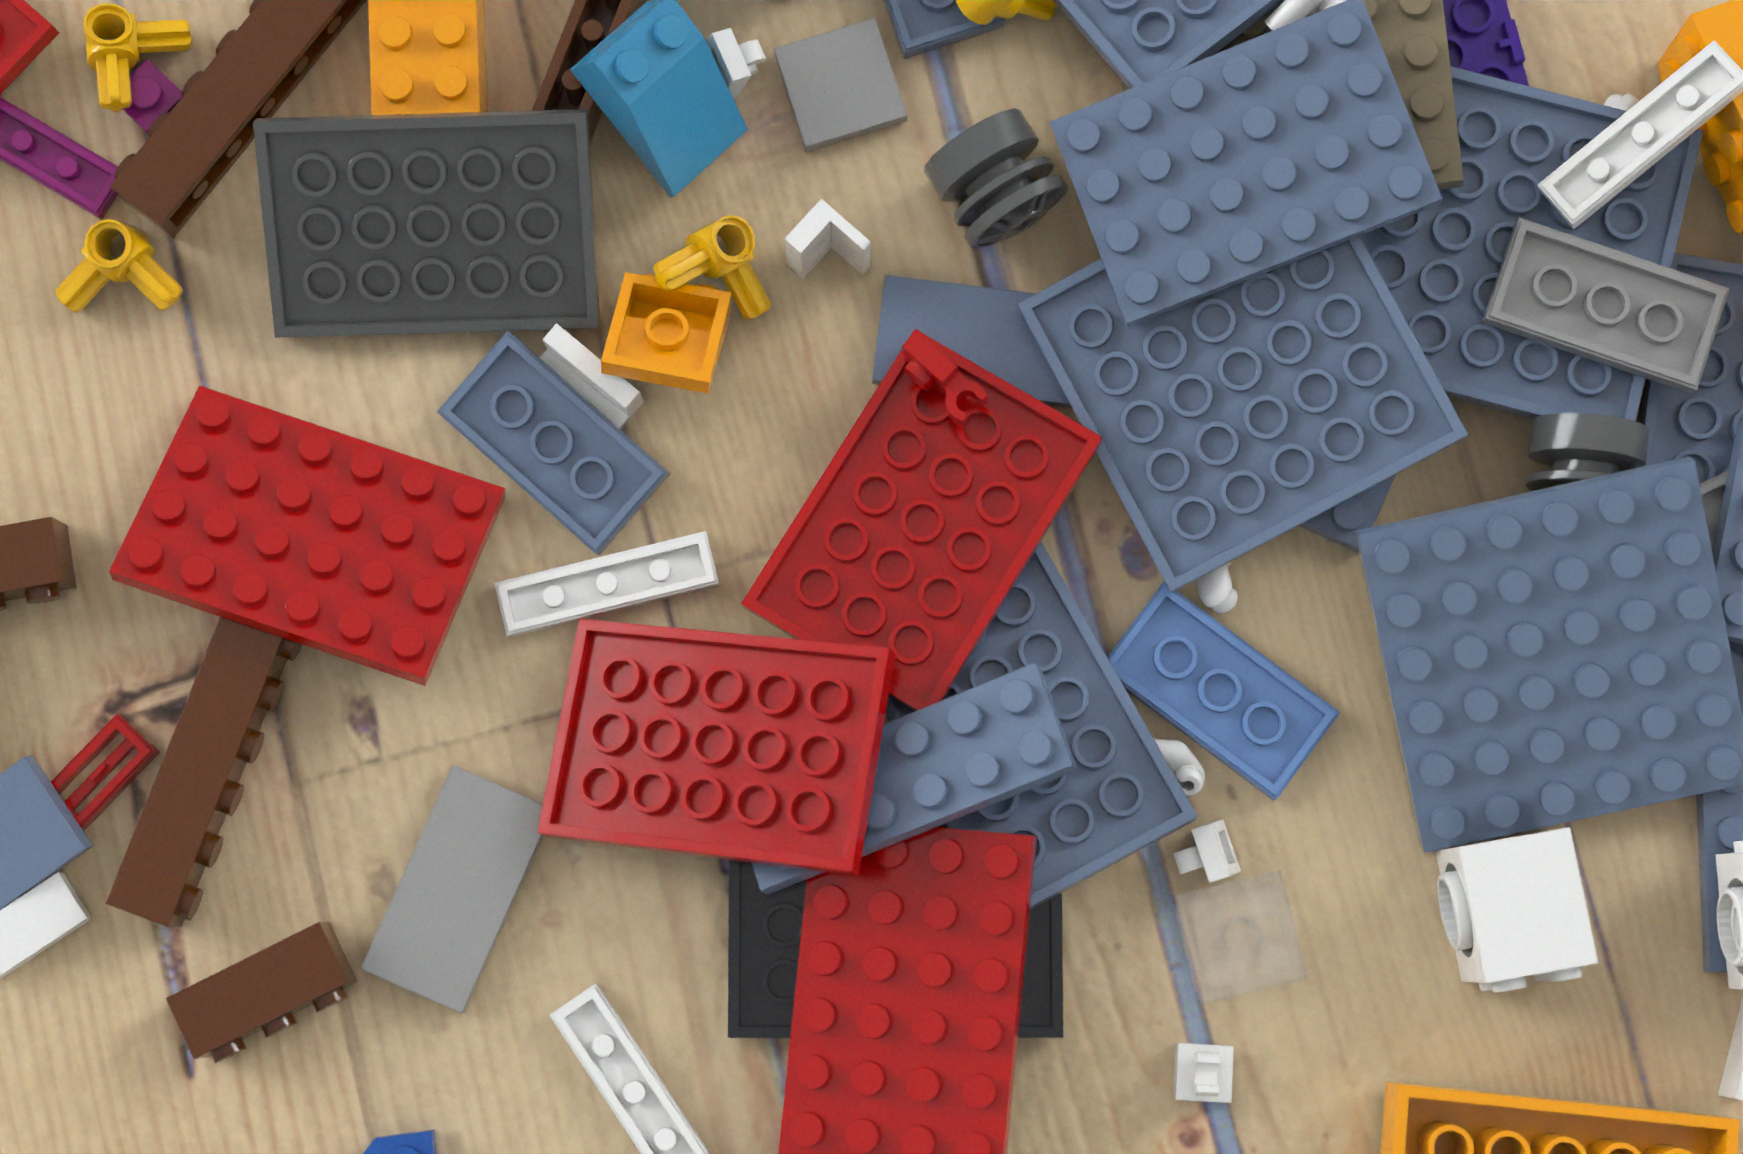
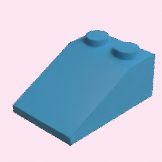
M651 0L646 2L570 69L670 198L675 197L748 130L704 36L676 0Z

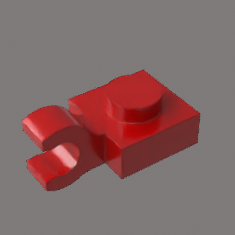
M918 331L902 345L904 360L907 363L904 371L923 390L928 391L933 386L944 397L946 396L947 414L954 423L960 426H965L968 423L967 415L957 407V403L962 397L971 396L982 406L988 402L984 388L980 384L965 378L958 371V367Z

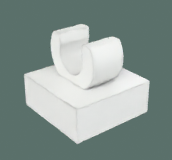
M731 28L712 33L707 40V44L733 99L739 96L750 77L758 72L756 64L764 62L766 57L758 40H750L738 45Z
M1223 819L1192 829L1196 846L1173 853L1180 874L1204 867L1209 883L1241 872Z
M1176 1042L1173 1099L1232 1103L1234 1046Z

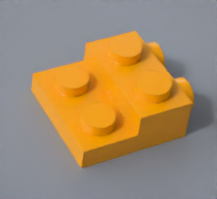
M625 272L601 359V373L709 394L717 360L720 361L731 316L732 292L718 290L707 284H684L674 291H665L661 285L656 283L654 279L655 274L639 275Z

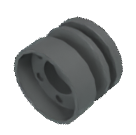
M1013 108L1001 111L971 126L946 143L925 165L924 172L942 201L951 202L968 197L954 213V221L957 226L961 227L971 225L965 231V239L972 249L991 246L1023 232L1039 221L1067 193L1068 186L1062 176L1056 174L1048 176L1054 168V163L1050 157L1042 156L1023 162L1037 147L1039 139L1019 109Z
M1557 413L1535 417L1531 421L1528 457L1534 462L1551 467L1552 470L1529 474L1525 478V487L1531 491L1643 467L1647 461L1649 429L1644 424L1633 420L1599 414Z

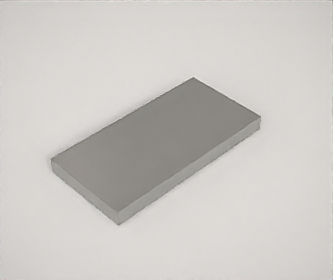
M1519 217L1514 224L1482 323L1693 394L1698 389L1730 288Z
M452 765L360 969L457 1012L464 1013L542 840L543 835L538 834L537 831L543 804Z

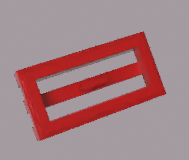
M118 713L51 781L60 795L119 733L126 737L64 801L83 831L99 817L160 753L153 744H150L141 732L134 729L129 724L130 722ZM136 747L139 752L79 814L74 810Z

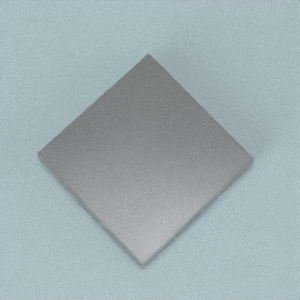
M876 18L774 48L776 61L806 152L907 121V113Z

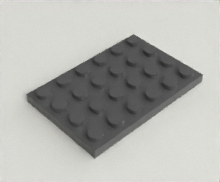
M587 109L257 118L253 122L275 338L551 330L556 323L563 329L599 328L600 307Z

